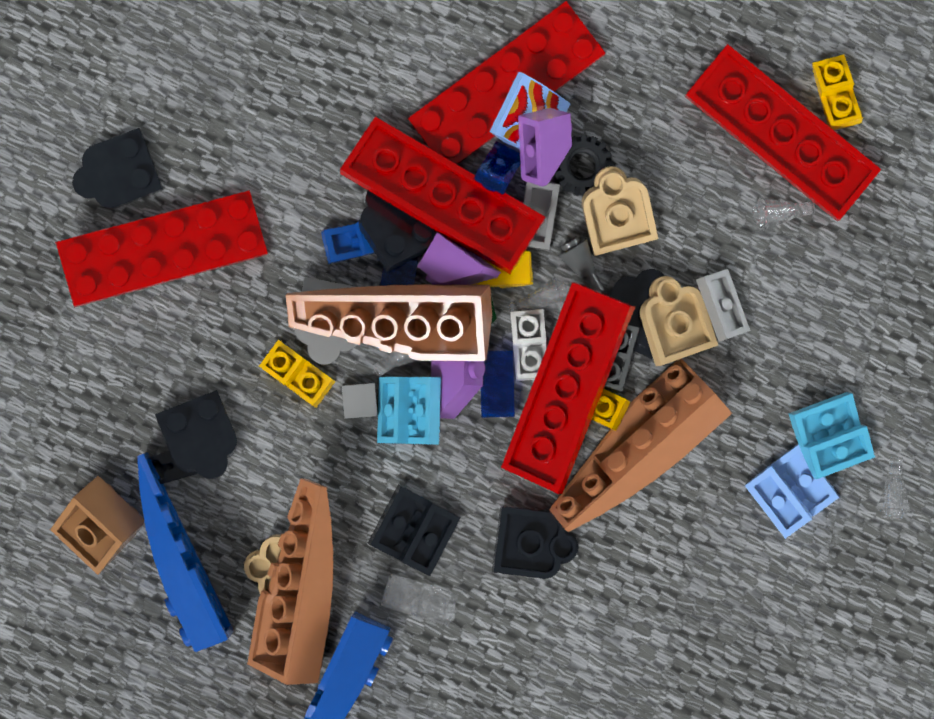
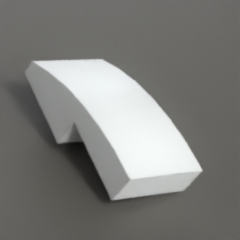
M544 309L510 312L516 381L535 380L547 349Z

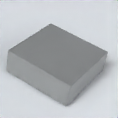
M375 383L342 386L344 419L378 416Z

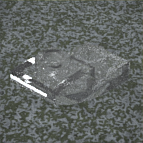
M390 574L380 606L443 626H449L459 594Z

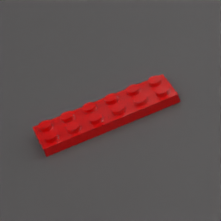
M565 1L410 116L408 121L431 150L458 165L496 137L490 130L518 72L528 75L556 92L605 56L606 53L568 2Z
M729 44L724 47L684 96L837 222L841 220L882 170Z
M374 117L340 168L341 175L510 275L545 222L546 217L377 117Z
M250 190L55 242L74 308L268 255Z
M572 282L501 468L552 492L563 494L634 312V306L579 283Z

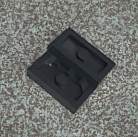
M398 484L368 544L398 559L402 563L431 576L461 517Z

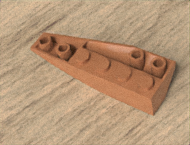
M682 358L677 360L629 404L617 431L609 430L564 489L563 494L558 497L549 510L567 532L593 520L627 500L684 458L726 420L732 412Z

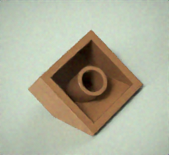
M97 476L72 498L50 530L99 575L135 537L145 522L144 518L134 507L130 506L118 495L111 485Z

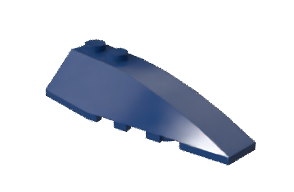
M143 453L137 456L140 497L153 559L168 596L164 601L171 616L177 615L182 625L179 633L184 644L187 647L192 646L194 652L228 640L234 630L164 484H160L158 480L161 478L152 464L149 453Z
M356 611L353 613L304 719L346 718L361 693L364 684L371 687L379 668L373 665L379 654L386 655L393 638L387 636L391 628Z

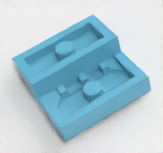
M379 377L377 443L439 445L441 377Z
M845 392L788 413L803 457L815 479L825 477L875 457L868 428L860 424L852 393Z

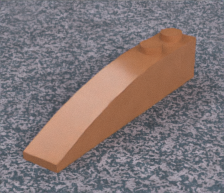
M387 285L324 289L286 294L288 326L291 328L326 337L332 335L347 339V342L379 347V350L389 353L395 351L409 355V358L416 360L486 361L492 322L490 285Z
M301 478L287 516L290 522L287 532L281 533L278 546L281 548L277 563H271L267 574L271 577L268 589L261 591L258 600L247 662L248 665L286 685L318 683L328 634L333 589V541L327 488L311 480Z

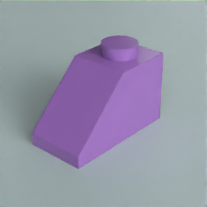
M546 108L518 116L521 178L523 181L542 187L548 185L572 147L571 113L553 108Z
M440 233L436 234L417 266L427 274L425 279L428 282L438 285H472L497 278L501 271L483 258Z
M431 360V377H441L440 418L455 419L483 386V375L485 372L483 361Z

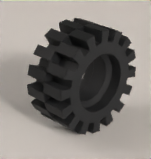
M582 134L579 137H572V147L554 174L556 182L567 193L570 192L574 196L584 195L588 189L594 187V179L597 173L605 167L613 166L611 152L607 150V145L604 142L601 143L597 140L598 138L594 136L591 138ZM584 153L594 159L596 168L590 177L578 178L571 172L570 161L575 155Z

